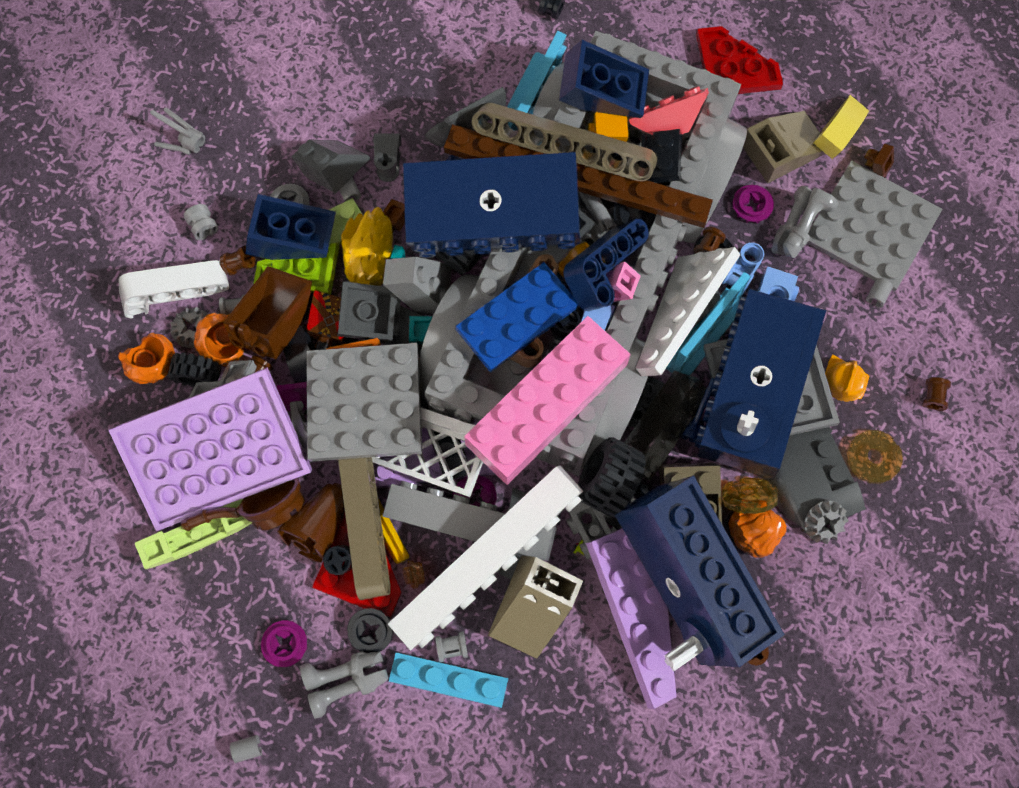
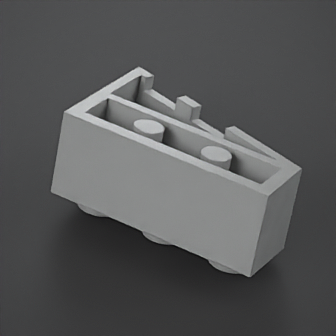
M420 257L386 259L383 285L415 312L424 315L434 314L443 296L450 288L452 268L446 263Z

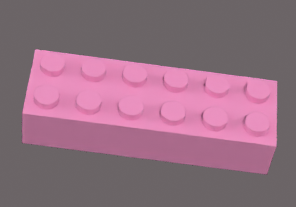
M587 316L464 436L465 445L508 485L627 366L631 354Z

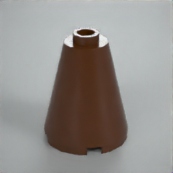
M338 483L333 485L326 484L302 506L299 512L296 511L290 520L280 526L276 532L278 537L288 547L292 543L300 549L299 554L311 561L321 563L325 553L333 545L345 513L342 485Z

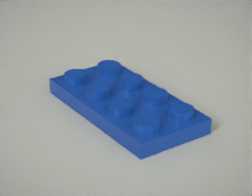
M543 262L456 325L455 330L491 373L576 310L579 305L568 289L546 263Z

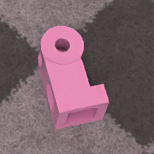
M621 262L615 266L614 270L606 273L614 290V302L632 299L640 279V275L626 262Z

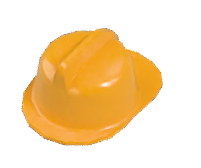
M832 354L825 371L832 397L845 402L862 399L870 375L866 374L857 365V361L845 362Z

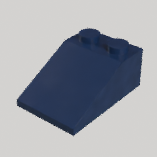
M581 40L565 55L559 101L580 110L641 118L644 115L649 69L585 40Z
M258 194L247 235L246 254L270 260L327 258L336 211Z

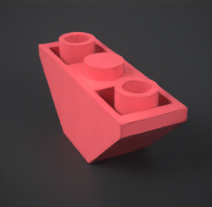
M696 86L684 91L685 96L677 99L674 98V95L666 97L659 101L660 105L653 108L645 105L643 117H631L629 119L630 125L653 135V132L680 129L681 134L688 133L693 127L709 94L708 88L700 90V87Z

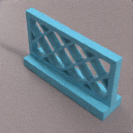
M746 272L740 276L731 289L726 287L720 295L717 304L687 335L666 367L668 371L684 383L705 358L703 346L717 342L733 323L741 295L751 278Z

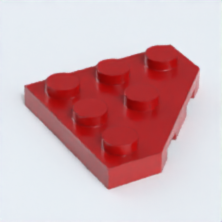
M722 26L697 29L696 37L703 69L740 83L741 87L738 94L781 90L783 80L778 62L772 58L766 59L757 53L758 49L742 39L738 41L729 35L730 31Z
M345 513L332 547L338 545L349 546ZM387 555L390 580L389 595L360 600L355 590L353 569L342 575H334L325 569L323 563L312 586L313 589L363 609L368 607L381 609L390 619L402 594Z

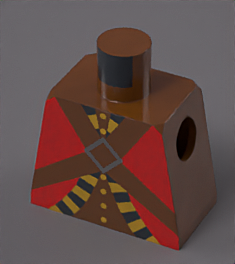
M316 290L313 294L307 324L308 335L311 339L317 340L314 350H326V348L333 345L348 344L351 338L337 336L341 298Z

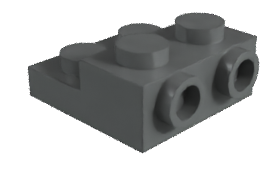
M343 281L337 336L363 339V341L378 338L381 344L390 345L392 339H397L398 323H394L395 313H399L401 300L383 286Z

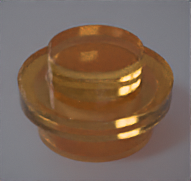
M413 560L407 561V567L403 568L404 580L407 585L411 584V587L416 589L419 585L425 583L424 570L420 561L415 563Z

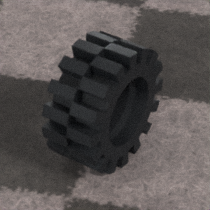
M175 353V355H172L167 377L170 380H174L175 383H182L181 385L183 386L188 385L194 388L198 382L218 381L222 367L218 362L212 361L210 358H203L204 356L199 355L198 357L190 353L189 355L186 353Z

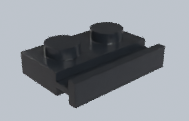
M680 129L653 132V135L649 136L642 134L641 147L652 150L657 156L656 167L652 176L647 181L654 183L680 181L682 148ZM640 161L641 168H649L646 162Z

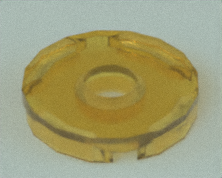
M867 430L857 435L849 443L846 452L847 463L852 473L860 480L870 484H882L891 480L900 471L903 463L902 450L899 445L893 441L889 434L879 430ZM869 450H876L881 454L882 460L879 464L872 463L869 460Z
M745 477L739 479V483L733 484V481L726 483L722 487L721 501L725 507L735 512L746 514L763 513L773 509L778 504V489L776 487L772 488V483L767 480Z

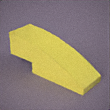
M850 95L822 129L821 134L813 144L833 159L851 140L869 110Z

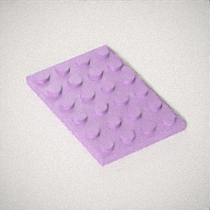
M268 367L109 429V433L156 531L180 523L185 518L199 514L203 510L210 511L312 471Z

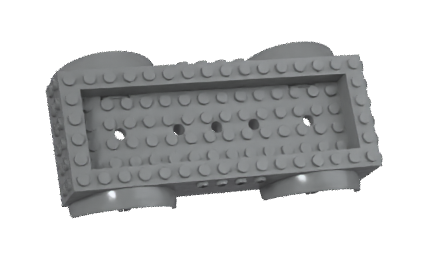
M595 31L590 42L591 44L649 69L645 105H649L650 108L660 105L659 101L673 95L675 99L685 96L684 91L699 86L700 90L708 88L709 94L693 127L688 133L682 134L680 181H672L670 185H667L671 188L713 199L707 219L708 222L734 171L747 135V129L744 126L729 119L741 84L730 78H723L712 74L706 69L693 67L681 60H674L663 56L657 51H650L632 42H625L614 38L610 34ZM562 62L552 71L545 82L532 115L588 131V124L593 122L596 112L580 110L559 101L564 62ZM627 116L628 143L635 144L629 138L636 137L641 139L642 134H646V136L651 135L630 125L629 119L631 117ZM533 130L537 137L544 138L541 131ZM559 138L563 145H570L566 138ZM586 145V146H585V148H586V150H587L588 152H590V153L593 152V147H592V146H590V145ZM578 193L579 209L595 224L581 239V243L586 242L590 246L603 235ZM600 198L614 221L613 209L616 202ZM627 208V211L630 212L628 222L634 218L642 219L638 214L639 209ZM656 214L654 223L648 230L649 236L646 242L621 261L626 262L640 275V279L632 299L612 303L616 305L606 332L631 354L628 364L535 458L554 466L560 465L564 470L579 476L593 451L609 437L621 439L648 376H641L636 370L645 345L644 341L637 338L648 311H653L658 299V296L655 294L658 287L662 288L668 275V272H665L668 264H673L678 249H675L677 242L695 243L704 228ZM530 247L519 248L518 252L512 253L502 252V249H492L480 276L465 274L459 277L447 290L431 319L419 357L420 400L428 404L430 411L476 425L534 369L521 366L508 359L490 373L455 329L456 325L527 275L539 256L543 254L551 255L548 248L543 251H531ZM557 272V278L572 294L566 280ZM579 306L576 311L580 315L581 323L584 310ZM550 329L538 337L544 346L541 359L543 360L548 355L549 343L559 344L561 342L552 336ZM531 347L523 349L527 356H535L537 354Z

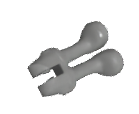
M806 186L798 187L794 193L795 201L785 225H781L778 228L774 237L772 252L796 258L810 239L808 232L816 215L821 210L833 212L838 207L839 202L831 194L818 188L811 190Z
M361 651L353 654L351 661L325 670L315 669L309 663L300 665L301 677L307 691L316 689L326 683L352 676V680L343 684L308 694V701L314 718L322 717L326 713L327 707L337 699L360 691L362 695H367L389 680L386 670L372 672L367 676L363 672V669H370L383 662L381 652L365 653Z

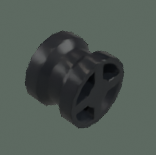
M541 0L538 12L543 15L546 13L550 14L553 19L557 20L564 8L565 0Z
M338 545L327 550L323 558V564L330 574L342 575L353 569L350 546Z

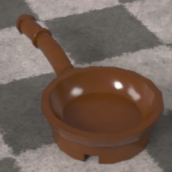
M299 478L245 497L238 507H224L210 511L203 510L199 514L185 518L181 522V528L190 531L201 524L210 523L212 519L238 517L251 521L256 529L259 526L262 530L276 528L292 518L290 512L294 509L299 512L305 502L304 496L300 492Z

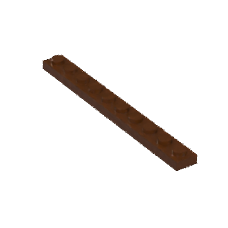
M453 124L444 145V153L464 159L545 154L484 136L476 131ZM577 163L578 192L704 228L713 199L647 180H632Z

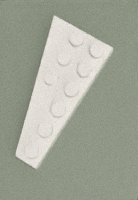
M735 247L719 248L714 251L698 252L693 255L678 257L636 366V370L641 376L662 375L739 258L740 253Z

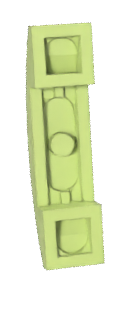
M243 499L237 500L235 502H232L219 508L238 507ZM243 517L212 519L210 523L201 524L190 531L183 530L180 526L166 533L158 532L135 542V546L144 569H150L194 553L242 530L252 522Z

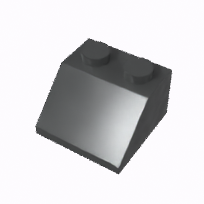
M309 139L306 143L302 144L298 151L291 156L305 177L335 194L370 159L367 154L338 140Z

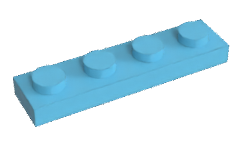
M395 653L389 682L502 708L508 678Z

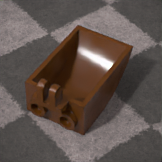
M268 266L223 322L230 342L238 348L244 347L252 350L259 356L277 359L295 335L303 319L310 297L312 281Z

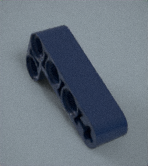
M635 219L615 226L566 264L564 278L582 310L592 311L612 305L615 298L614 290L606 273L646 242L649 231L643 220Z

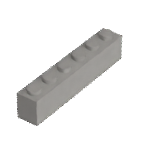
M401 481L400 486L391 484L382 517L476 542L505 514L497 512V506L481 502L480 507L470 505L469 498L454 495L453 500L443 497V491L427 488L425 493L417 491L416 484ZM553 527L548 532L543 528L536 535L539 541L527 552L522 548L518 553L549 561L557 527Z

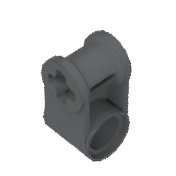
M400 133L374 134V165L377 168V176L384 182H392L399 176L401 156L399 146H402Z

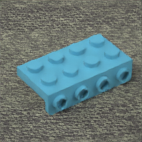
M557 31L546 54L536 52L533 55L507 106L508 108L533 114L545 82L552 71L563 61L562 58L567 49V46L564 45L566 34ZM508 122L512 130H518L514 123Z

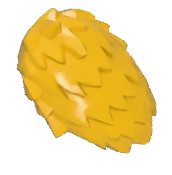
M376 207L371 213L367 210L364 215L359 213L354 220L350 218L341 234L344 272L346 278L352 283L375 286L383 284L386 259H390L393 251V234L389 217L384 216L382 209Z

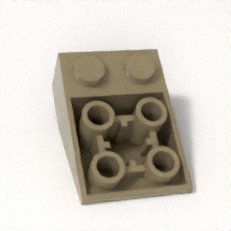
M805 111L770 117L747 128V135L743 145V149L767 184L825 154L813 144L820 135V132Z
M714 462L659 464L660 485L694 476L722 524L720 465Z
M521 555L488 636L537 659L572 609L583 580L537 557Z

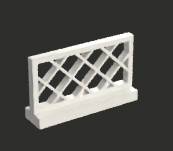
M421 408V429L426 428L431 439L422 443V449L433 444L438 454L437 457L425 462L423 454H417L421 465L412 470L407 468L404 460L411 455H398L389 461L381 460V457H372V461L375 464L468 497L472 494L483 464L477 456L467 462L462 451L467 446L465 442L459 444L458 439L465 441L464 436L475 425ZM446 436H450L455 447L442 453L438 441ZM458 452L462 465L450 471L445 458ZM441 461L445 474L432 478L428 467ZM423 470L424 473H425V475H423V474H421V473H418V472H420V471ZM463 470L468 475L464 489L457 487L452 477ZM448 478L449 483L443 482V480Z

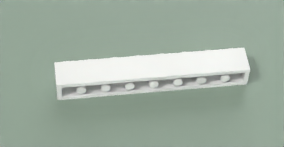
M560 465L556 466L388 623L390 628L410 651L417 645L423 648L435 637L431 633L438 626L444 629L456 618L452 613L459 606L464 610L476 599L473 595L474 592L480 587L485 591L497 580L494 574L501 567L506 571L518 560L515 556L516 553L522 548L527 552L539 541L536 535L543 528L547 532L560 521L557 515L565 508L570 512L582 501L579 495L583 490Z

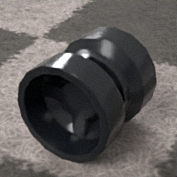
M574 310L550 328L552 336L562 341L580 324L579 313Z

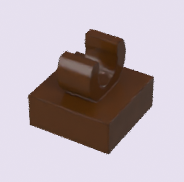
M884 144L880 151L868 149L864 156L865 159H868L865 165L872 168L874 173L885 178L894 163V146Z

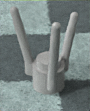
M164 108V112L180 125L154 110L150 111L151 115L180 132L178 141L182 145L155 142V146L183 152L187 155H190L191 152H199V146H203L205 143V135L202 132L193 128L168 108Z

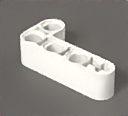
M218 260L129 272L119 277V294L124 315L127 318H133V315L143 312L148 314L149 305L210 296L227 291L230 288L226 273L221 268L220 261Z

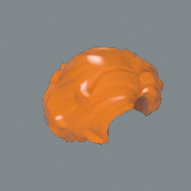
M211 313L198 322L194 336V346L199 355L204 356L203 358H210L212 361L218 362L219 365L227 367L230 361H239V358L243 356L244 347L238 348L229 340L228 333L223 324L229 315Z
M150 333L142 338L139 346L128 348L123 353L120 352L118 359L122 363L125 376L131 381L139 384L156 383L158 380H164L168 374L172 355H175L173 344L167 337L161 334Z
M750 500L736 506L728 522L730 535L736 546L755 558H763L772 554L774 548L779 545L786 533L784 519L772 511L768 504Z

